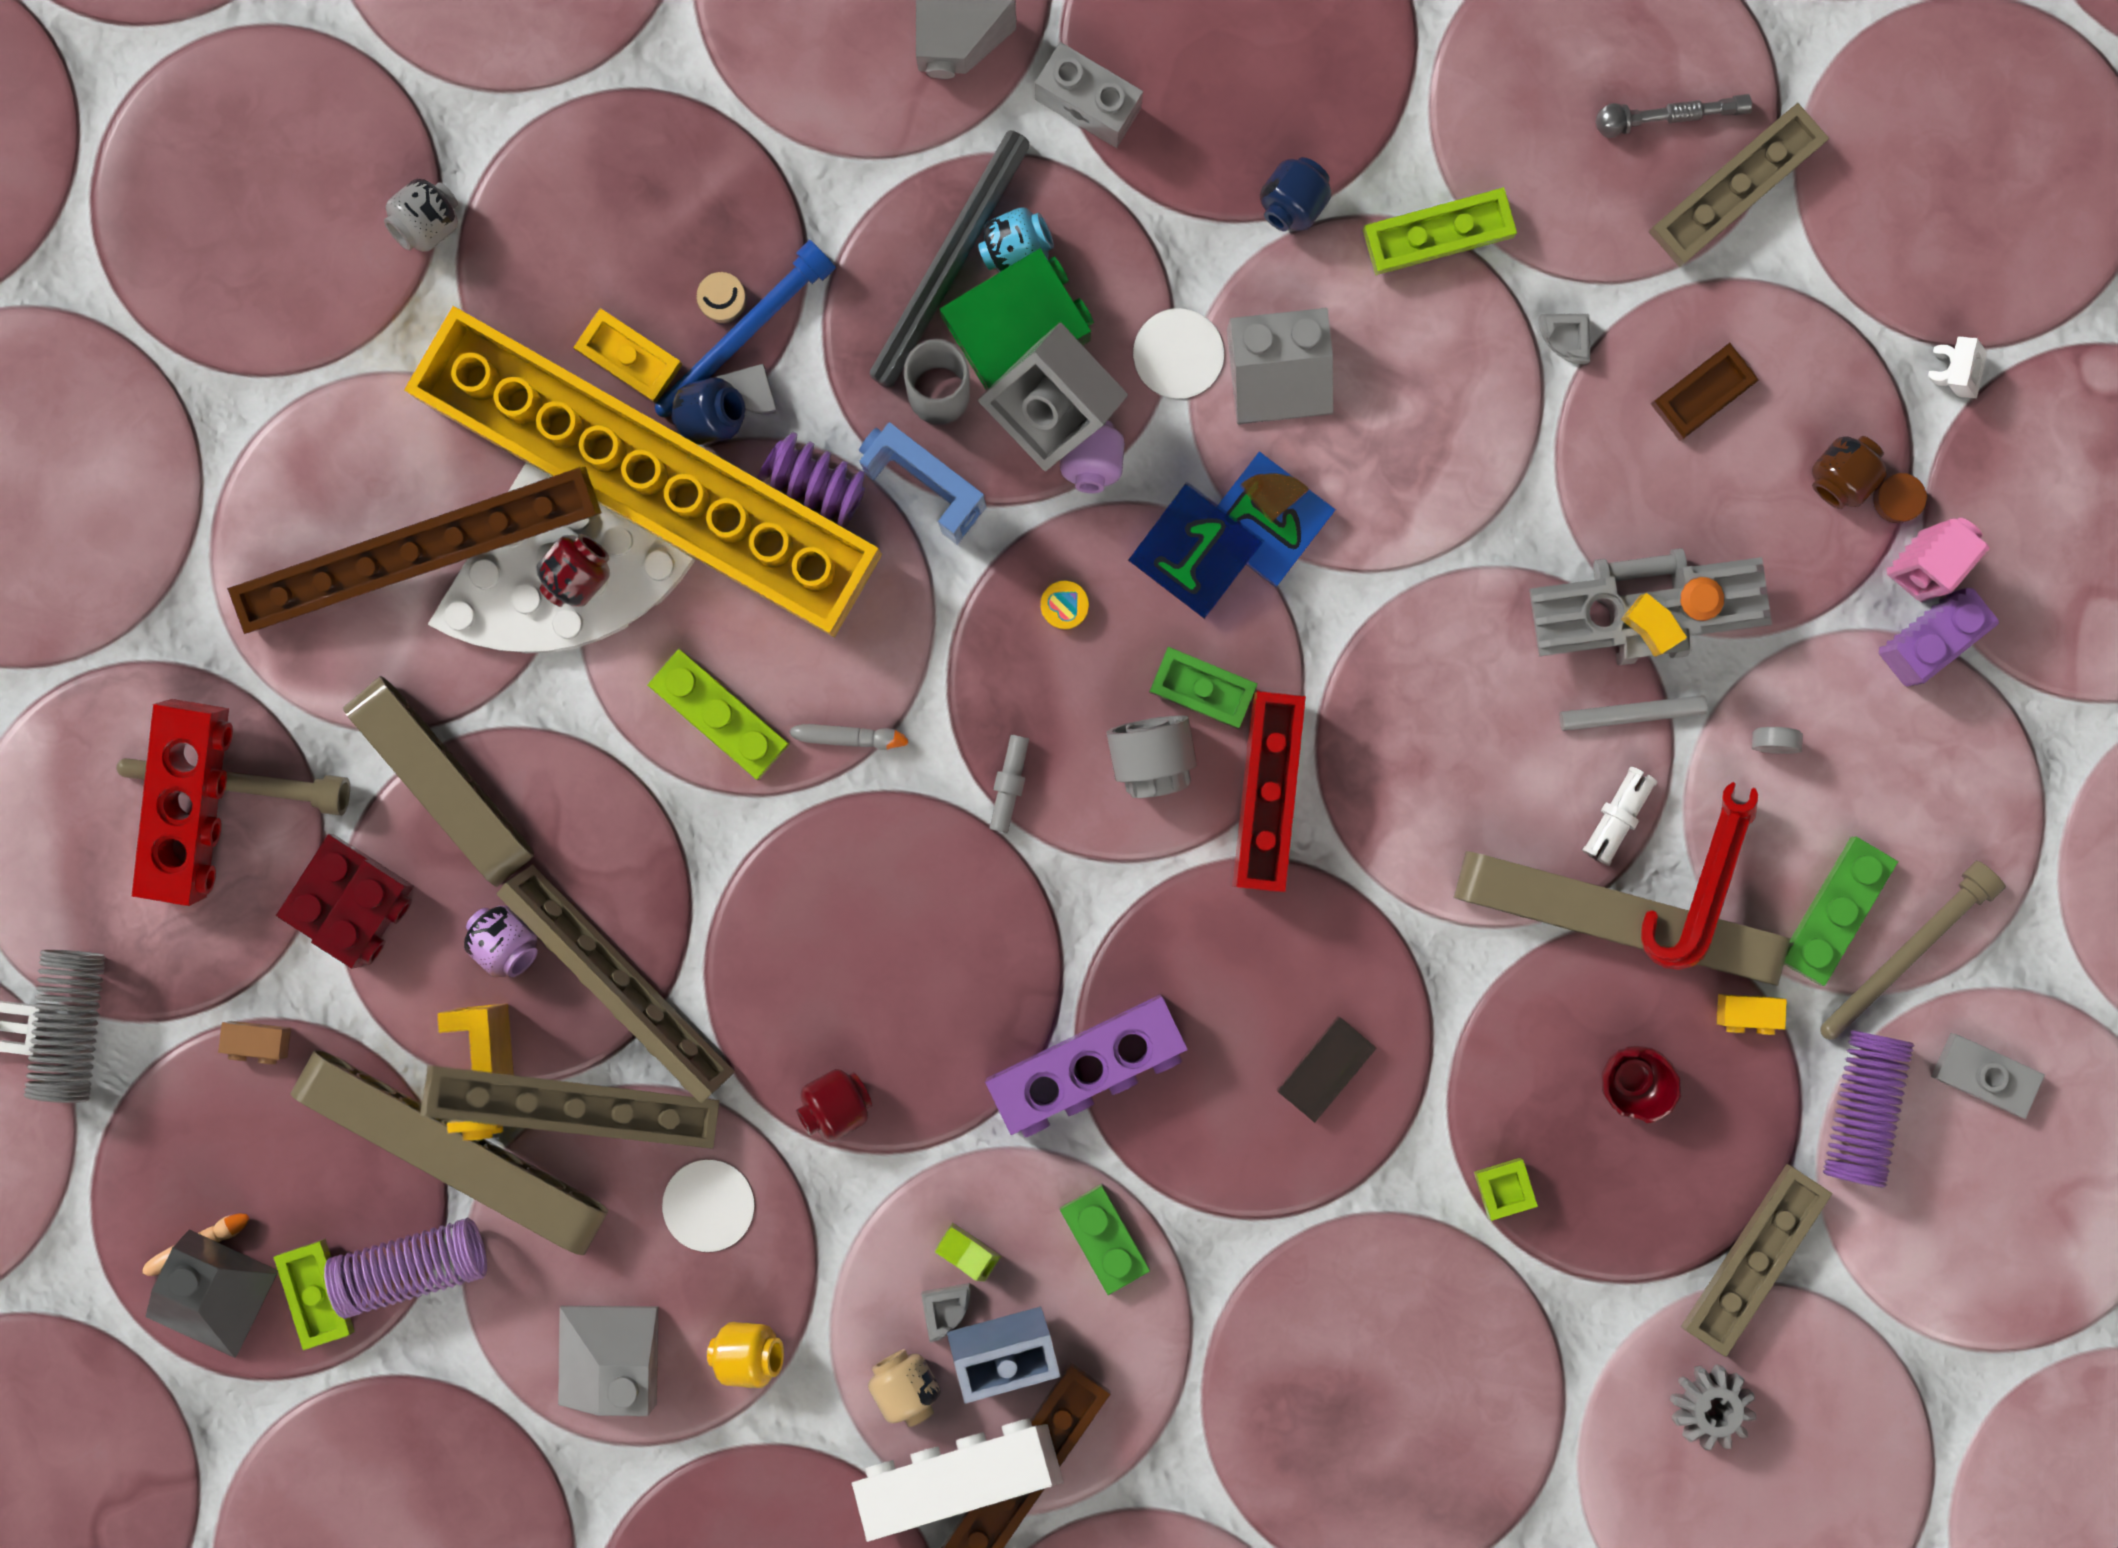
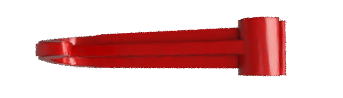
M1731 782L1725 787L1717 826L1680 940L1675 946L1666 948L1656 942L1655 933L1658 915L1653 910L1646 912L1642 923L1641 942L1645 953L1654 963L1667 969L1681 970L1694 966L1708 952L1748 827L1756 817L1758 804L1756 788L1751 789L1748 802L1740 805L1734 803L1736 784Z

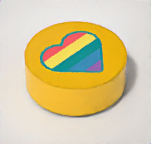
M1058 581L1051 584L1044 591L1041 598V612L1045 620L1058 629L1068 630L1079 626L1085 620L1089 611V601L1085 591L1078 584L1071 581Z

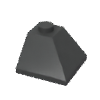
M189 1229L172 1247L151 1291L145 1317L236 1358L278 1274V1270Z

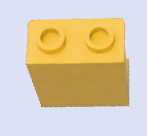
M508 1003L460 1007L437 1013L439 1033L469 1030L471 1066L473 1071L514 1075ZM457 1120L447 1122L448 1133L462 1132V1138L465 1141L492 1138L493 1134L504 1132L502 1125Z

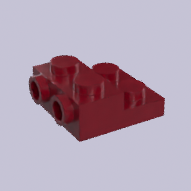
M328 834L275 916L311 938L312 944L351 969L360 968L364 963L367 965L372 964L381 953L386 942L381 937L391 922L397 924L408 911L412 899L407 896L414 885L336 835Z

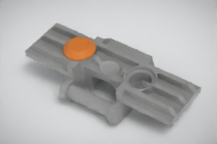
M1682 548L1672 549L1670 555L1608 563L1606 559L1595 560V580L1529 589L1539 656L1619 646V653L1616 654L1618 665L1634 664L1639 657L1653 656L1641 635L1621 620L1636 599L1644 593L1619 596L1617 594L1616 581L1671 574L1673 589L1646 593L1672 613L1687 636L1685 640L1663 653H1669L1670 658L1688 656L1692 650V636L1772 625L1763 559L1760 557L1692 567L1687 566L1685 552ZM1596 600L1604 604L1609 610L1610 626L1600 627L1591 620L1590 608Z

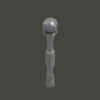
M1749 94L1733 96V98L1719 99L1717 102L1701 103L1700 100L1667 104L1666 108L1639 111L1638 109L1630 110L1627 104L1612 103L1598 112L1596 127L1604 137L1614 138L1620 135L1621 132L1628 134L1631 126H1639L1647 122L1667 120L1668 123L1701 120L1704 115L1720 113L1722 115L1750 114L1752 100Z

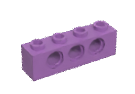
M1159 994L986 1078L985 1083L1010 1135L1021 1131L1024 1138L1049 1127L1050 1123L1047 1118L1060 1111L1065 1110L1068 1116H1072L1094 1105L1091 1098L1093 1095L1108 1088L1111 1094L1115 1095L1136 1085L1138 1081L1135 1075L1151 1067L1158 1074L1182 1062L1179 1054L1188 1049L1163 997ZM1137 1034L1146 1042L1145 1053L1137 1060L1124 1059L1118 1052L1119 1042L1126 1035ZM1086 1055L1098 1058L1103 1065L1101 1075L1096 1080L1089 1082L1079 1079L1074 1072L1077 1060ZM1049 1077L1057 1083L1059 1087L1058 1095L1050 1102H1039L1031 1094V1084L1037 1078Z

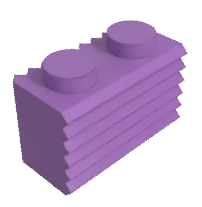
M1964 588L1946 594V598L1940 599L1939 604L1932 605L1931 610L1924 611V616L1917 617L1916 622L1909 623V627L1902 629L1901 634L1894 635V639L1887 641L1886 646L1879 647V655L1906 687L1924 684L1996 627L1999 621L1973 588Z

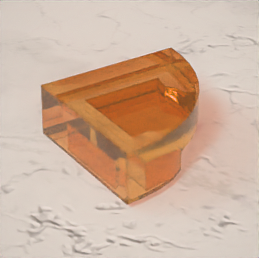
M1276 473L1258 474L1245 480L1240 485L1271 523L1309 491V488L1300 480Z

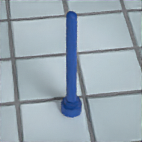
M810 239L796 252L798 258L792 263L795 268L656 402L655 412L658 416L663 418L671 416L674 397L681 387L688 383L709 379L808 281L811 284L818 279L824 281L836 269L831 260Z

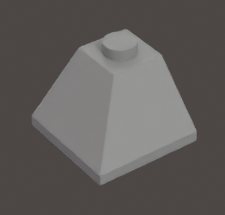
M916 0V60L918 71H926L929 77L937 79H950L955 77V73L966 74L1016 30V0Z
M560 1306L558 1405L598 1416H648L657 1405L658 1306Z

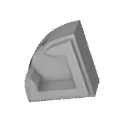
M1541 314L1538 317L1541 334L1554 353L1572 363L1587 365L1590 362L1589 314Z
M763 364L717 376V378H722L731 383L739 391L745 402L746 410L757 414L778 413Z
M970 1283L922 1291L921 1296L930 1342L946 1337L947 1332L953 1331L962 1321L970 1301Z

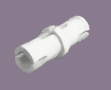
M1634 767L1628 769V773L1611 804L1606 802L1601 809V813L1604 816L1587 845L1583 847L1582 851L1590 857L1596 856L1605 841V845L1596 860L1610 866L1611 860L1628 830H1635L1639 823L1636 816L1653 787L1657 785L1658 781L1650 775L1644 776L1635 791V787L1644 772Z

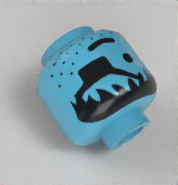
M1024 207L989 220L984 226L985 241L979 243V251L986 267L989 270L997 268L999 272L1041 248L1048 259V250L1054 248L1050 230L1043 216L1040 213L1033 215L1031 211Z

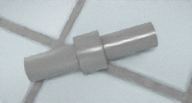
M1010 735L1002 772L997 771L993 788L994 791L998 792L989 828L991 830L1005 833L1009 831L1016 796H1022L1025 777H1022L1021 774L1029 743L1028 738Z

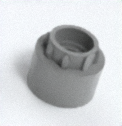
M1164 716L1135 721L1114 727L1106 732L1115 780L1125 782L1126 792L1131 794V797L1147 798L1181 791L1190 784L1189 770L1197 766L1188 716Z

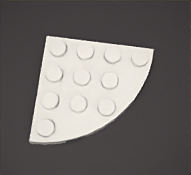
M526 462L509 491L552 476ZM599 504L602 514L467 559L427 625L473 645L500 651L545 653L578 648L602 640L627 628L628 624L644 615L654 605L657 606L681 582L695 562V559ZM579 534H585L600 544L609 555L607 564L610 569V577L585 606L573 607L566 603L562 607L556 606L548 601L540 592L539 587L542 583L537 576L536 566L563 535L577 537Z

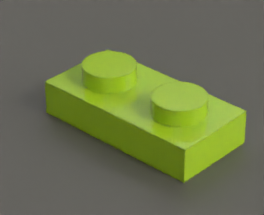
M326 1239L274 1256L303 1350L349 1336L355 1332L351 1318L343 1319L338 1316L328 1297L324 1267L331 1255Z

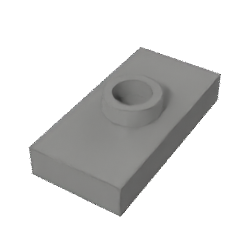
M1950 1033L1931 1077L2017 1117L2026 1119L2045 1074L1958 1034Z

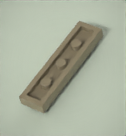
M1797 102L1653 226L1649 233L1679 267L1683 266L1821 147L1829 137Z
M1786 1164L1686 1317L1681 1328L1727 1357L1833 1193L1794 1167Z

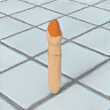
M242 1213L225 1216L215 1226L206 1228L198 1233L219 1243L222 1240L236 1236L247 1225L249 1216ZM172 1247L152 1257L142 1269L143 1274L146 1276L159 1275Z

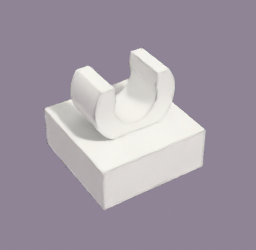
M1957 337L1955 349L1949 345L1934 347L1933 353L1936 357L1950 359L1951 364L1943 372L1929 371V379L1939 386L1949 385L1957 397L1977 399L1987 351L1978 338Z

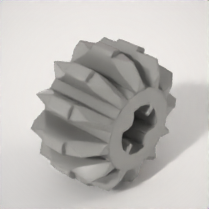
M1715 1365L1710 1375L1702 1366H1695L1694 1375L1696 1381L1693 1383L1684 1376L1679 1378L1678 1383L1686 1391L1684 1394H1672L1670 1401L1681 1408L1672 1415V1420L1677 1426H1685L1682 1433L1684 1438L1689 1442L1699 1439L1700 1445L1705 1450H1712L1717 1440L1725 1449H1731V1434L1734 1432L1743 1439L1748 1438L1747 1430L1741 1426L1742 1421H1754L1757 1418L1753 1410L1745 1407L1755 1399V1396L1749 1389H1742L1744 1378L1737 1373L1727 1376L1726 1369L1721 1365ZM1716 1398L1721 1403L1715 1406L1716 1414L1710 1416L1706 1412L1711 1409L1710 1401Z

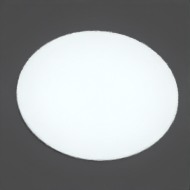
M1174 308L1157 313L1142 326L1135 339L1133 358L1138 375L1151 390L1168 398L1184 399L1202 393L1214 383L1222 369L1224 346L1218 330L1209 319L1193 310Z
M700 1160L684 1166L671 1178L664 1192L662 1210L669 1231L680 1243L696 1251L715 1252L732 1246L746 1233L754 1214V1198L749 1183L736 1168L717 1160Z

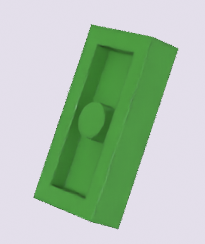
M1168 647L1149 693L1239 729L1257 683Z
M1102 1184L1060 1207L1061 1214L1107 1295L1150 1272L1149 1266Z

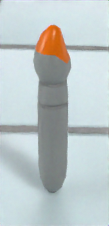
M802 724L794 726L789 731L790 735L799 741L816 744L853 747L874 746L879 750H889L906 746L909 743V740L903 733L889 728L874 731L865 728Z

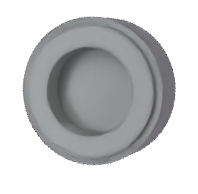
M1761 727L1753 731L1752 749L1755 751L1776 754L1802 752L1803 733L1797 729Z

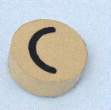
M726 272L710 274L702 280L697 290V302L700 309L708 319L714 322H732L741 316L745 310L747 303L745 289L741 282L732 274Z

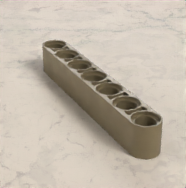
M1470 851L1465 852L1453 897L1465 902L1642 950L1644 948L1641 942V930L1646 912L1653 910L1657 913L1658 920L1655 939L1660 946L1666 948L1673 947L1679 942L1689 910ZM1719 919L1711 946L1705 957L1697 965L1778 986L1790 938Z
M314 1050L290 1093L295 1100L569 1252L585 1255L608 1213V1209L600 1202L486 1139L465 1141L462 1138V1132L448 1133L447 1122L452 1120L420 1116L422 1106L420 1102L325 1051Z

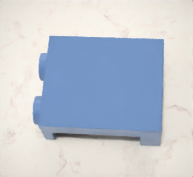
M890 422L882 431L878 428L872 430L862 443L859 452L863 456L859 462L865 475L874 481L888 462L895 461L951 504L938 520L942 534L956 545L960 543L986 509L985 497L981 491Z

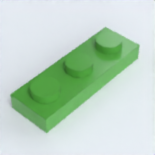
M1857 836L1850 837L1792 935L1784 965L1814 983L1825 986L1899 861Z

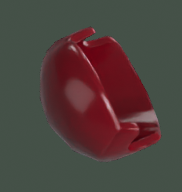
M1628 1046L1625 1049H1619L1610 1056L1601 1073L1602 1093L1612 1108L1616 1109L1617 1113L1621 1116L1639 1119L1645 1123H1655L1671 1114L1681 1098V1080L1676 1069L1666 1056L1653 1048Z

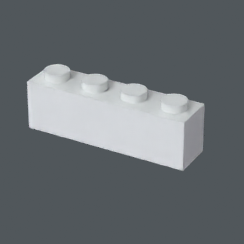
M1028 1418L1002 1426L1004 1436L986 1441L984 1432L956 1440L958 1450L941 1455L939 1446L910 1454L912 1464L896 1469L893 1460L865 1468L867 1478L852 1482L867 1542L1064 1483L1048 1425L1032 1427L1031 1420Z

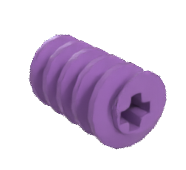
M792 432L783 441H778L762 465L757 479L763 482L772 475L770 486L778 491H781L789 484L787 496L795 501L806 493L804 506L814 510L822 504L821 515L829 520L839 513L838 525L845 528L863 498L865 488H863L865 472L860 470L849 480L846 478L847 462L842 461L833 470L830 469L831 453L826 451L817 460L813 459L814 443L811 441L802 449L797 450L795 446L798 434Z

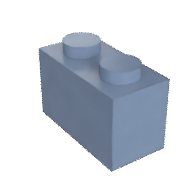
M1041 1306L947 1332L965 1404L1060 1377L1051 1336Z

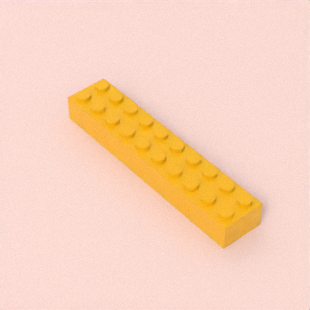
M452 306L404 389L405 392L421 403L550 476L586 466L599 504L833 638L837 635L882 557L879 548L455 306Z

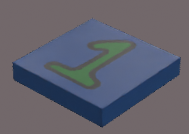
M1259 451L1208 518L1222 520L1226 525L1225 531L1217 540V543L1274 587H1277L1336 509Z

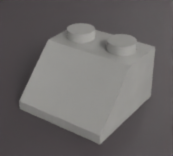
M1328 308L1230 318L1227 327V339L1237 425L1333 414V353Z
M1060 322L1034 344L977 401L1046 472L1101 428L1128 394Z

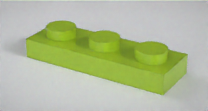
M1503 187L1370 223L1364 226L1363 233L1376 276L1512 239L1516 236L1517 230L1505 188Z
M680 649L672 655L647 684L648 687L756 780H759L790 745Z

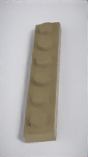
M531 865L507 881L497 892L499 898L541 939L545 946L578 977L579 981L612 1012L617 1020L626 1026L646 1047L648 1052L656 1057L680 1082L683 1088L689 1091L701 1104L735 1073L715 1050L534 865Z
M428 1065L420 1116L713 1149L720 1100L706 1099L701 1104L695 1097Z

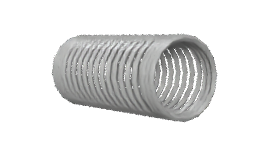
M928 340L918 344L909 353L904 365V378L910 405L922 420L931 424H947L955 421L965 412L970 400L969 365L966 357L955 344L945 340ZM933 368L948 369L954 372L962 381L960 388L953 395L943 399L925 397L914 386L917 379L925 371Z
M42 950L39 957L41 959L39 961L41 966L93 971L40 968L38 970L40 974L76 976L92 980L39 977L37 981L40 983L68 984L90 988L73 989L38 986L36 987L38 991L73 993L91 997L36 995L35 998L41 1001L75 1002L92 1006L36 1003L34 1005L36 1009L88 1013L87 1015L35 1012L33 1016L36 1018L78 1020L89 1023L73 1024L54 1021H33L32 1024L36 1027L80 1029L89 1032L33 1029L31 1033L37 1036L75 1037L86 1039L87 1041L32 1038L30 1040L32 1044L77 1046L86 1049L71 1050L53 1047H31L29 1051L38 1054L78 1055L87 1058L72 1059L32 1055L28 1059L32 1062L79 1064L86 1067L29 1064L27 1068L32 1071L75 1072L84 1075L69 1076L52 1073H28L26 1075L28 1079L39 1081L25 1083L24 1096L28 1099L46 1102H86L90 1100L89 1095L91 1093L89 1091L92 1085L87 1079L93 1076L89 1070L94 1068L90 1062L95 1059L90 1053L96 1050L91 1044L97 1042L92 1036L98 1033L92 1027L98 1025L97 1020L94 1018L100 1015L95 1010L101 1007L98 1002H95L101 999V996L96 992L103 990L98 985L103 982V979L97 975L104 973L103 969L105 967L103 965L105 964L104 959L106 957L103 954L91 952Z

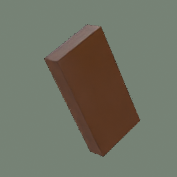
M1728 343L1653 401L1651 405L1678 440L1681 441L1757 383L1759 379L1732 344Z

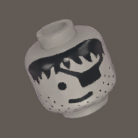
M414 179L387 201L385 209L388 217L384 219V224L392 237L406 250L410 251L415 248L419 251L427 252L457 228L458 219L454 208L458 206V201L443 183L438 182L434 185L425 179Z

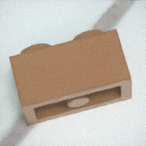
M239 1021L222 1022L218 1053L228 1054V1059L246 1061L247 1056L258 1057V1063L277 1064V1060L288 1057L291 1027Z

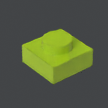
M1517 1158L1474 1171L1489 1220L1493 1221L1538 1207L1523 1159Z

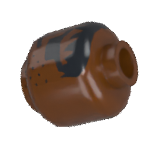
M1849 436L1838 437L1815 462L1812 468V475L1815 480L1812 484L1813 489L1824 501L1838 509H1842L1845 505L1849 507L1861 506L1887 475L1885 464L1881 459L1884 455L1882 448L1866 436H1861L1859 439Z

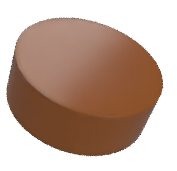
M1906 473L1894 474L1884 479L1875 489L1873 496L1874 507L1877 513L1884 520L1891 523H1904L1916 518L1923 511L1927 501L1926 490L1922 482L1915 476Z

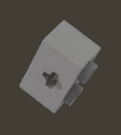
M1059 42L1035 81L1036 101L1115 148H1118L1142 108V90L1062 42Z

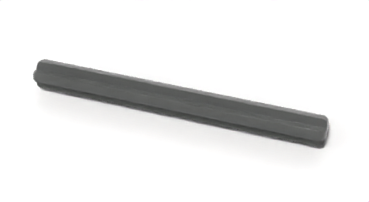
M1013 130L1006 132L871 368L870 376L877 383L889 388L895 384L904 368L909 353L919 342L1029 149V140Z

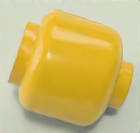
M729 1322L720 1329L716 1338L711 1339L707 1349L708 1364L710 1367H713L719 1382L725 1386L763 1388L771 1381L772 1377L779 1375L783 1365V1343L780 1338H776V1334L771 1327L765 1324Z

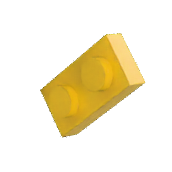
M599 308L573 347L578 353L655 404L683 365L680 360L601 308Z

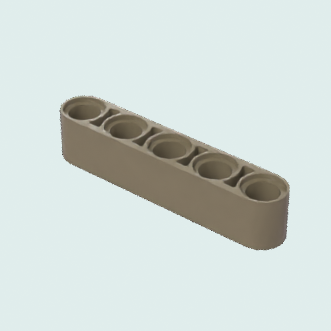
M379 676L343 707L344 712L476 869L492 885L498 887L535 855L521 834L402 694L385 677Z

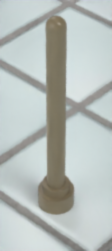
M124 758L118 762L116 769L122 777L145 780L147 761ZM226 771L227 785L225 791L311 802L312 807L319 808L321 813L342 816L348 808L351 788L347 777L326 775L323 779L317 778L314 783Z
M1976 860L1962 874L1964 880L1959 884L1961 890L1821 1025V1035L1828 1040L1836 1039L1975 903L1981 905L1985 900L1992 902L2006 888L1999 876L1988 866Z

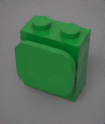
M1041 248L940 308L942 320L986 391L1034 344L1060 322L1082 346L1091 341V330L1088 326L1092 325L1094 320L1081 298L1075 301L1071 299L1063 286L1069 282L1063 267L1055 256L1048 260Z

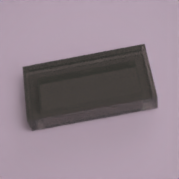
M1337 1016L1276 1091L1315 1123L1377 1048L1342 1018Z

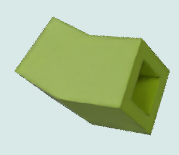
M953 1222L935 1249L936 1254L959 1268L975 1281L981 1282L986 1281L1001 1258L998 1253Z

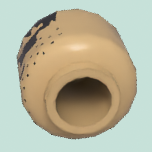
M903 1349L886 1357L872 1367L874 1375L868 1383V1388L887 1422L899 1423L906 1421L908 1427H913L934 1414L931 1405L938 1399L941 1390L921 1355L917 1353L908 1355L906 1350Z

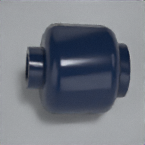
M1301 157L1298 160L1288 159L1282 161L1264 184L1259 195L1261 204L1266 210L1264 217L1267 222L1274 228L1284 232L1288 229L1296 231L1309 229L1327 206L1332 196L1329 185L1330 178L1326 170L1315 161L1305 157Z
M722 378L696 381L684 385L677 391L673 400L672 420L678 432L697 445L731 439L739 432L745 418V402L739 391Z

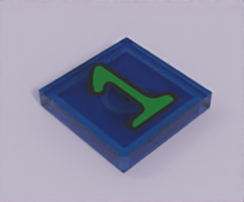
M1186 482L1128 561L1205 619L1264 540L1189 482Z

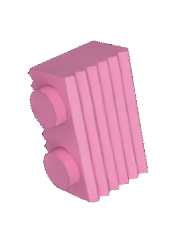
M1964 518L1949 519L1918 531V537L1911 539L1912 544L1905 546V552L1899 553V559L1894 560L1893 566L1887 568V575L1916 600L1923 602L1952 593L1990 548L1988 544L1980 539L1983 536L1982 532L1973 523Z

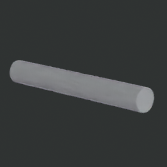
M1705 695L1563 711L1559 714L1561 730L1566 731L1705 715L1708 712V704Z

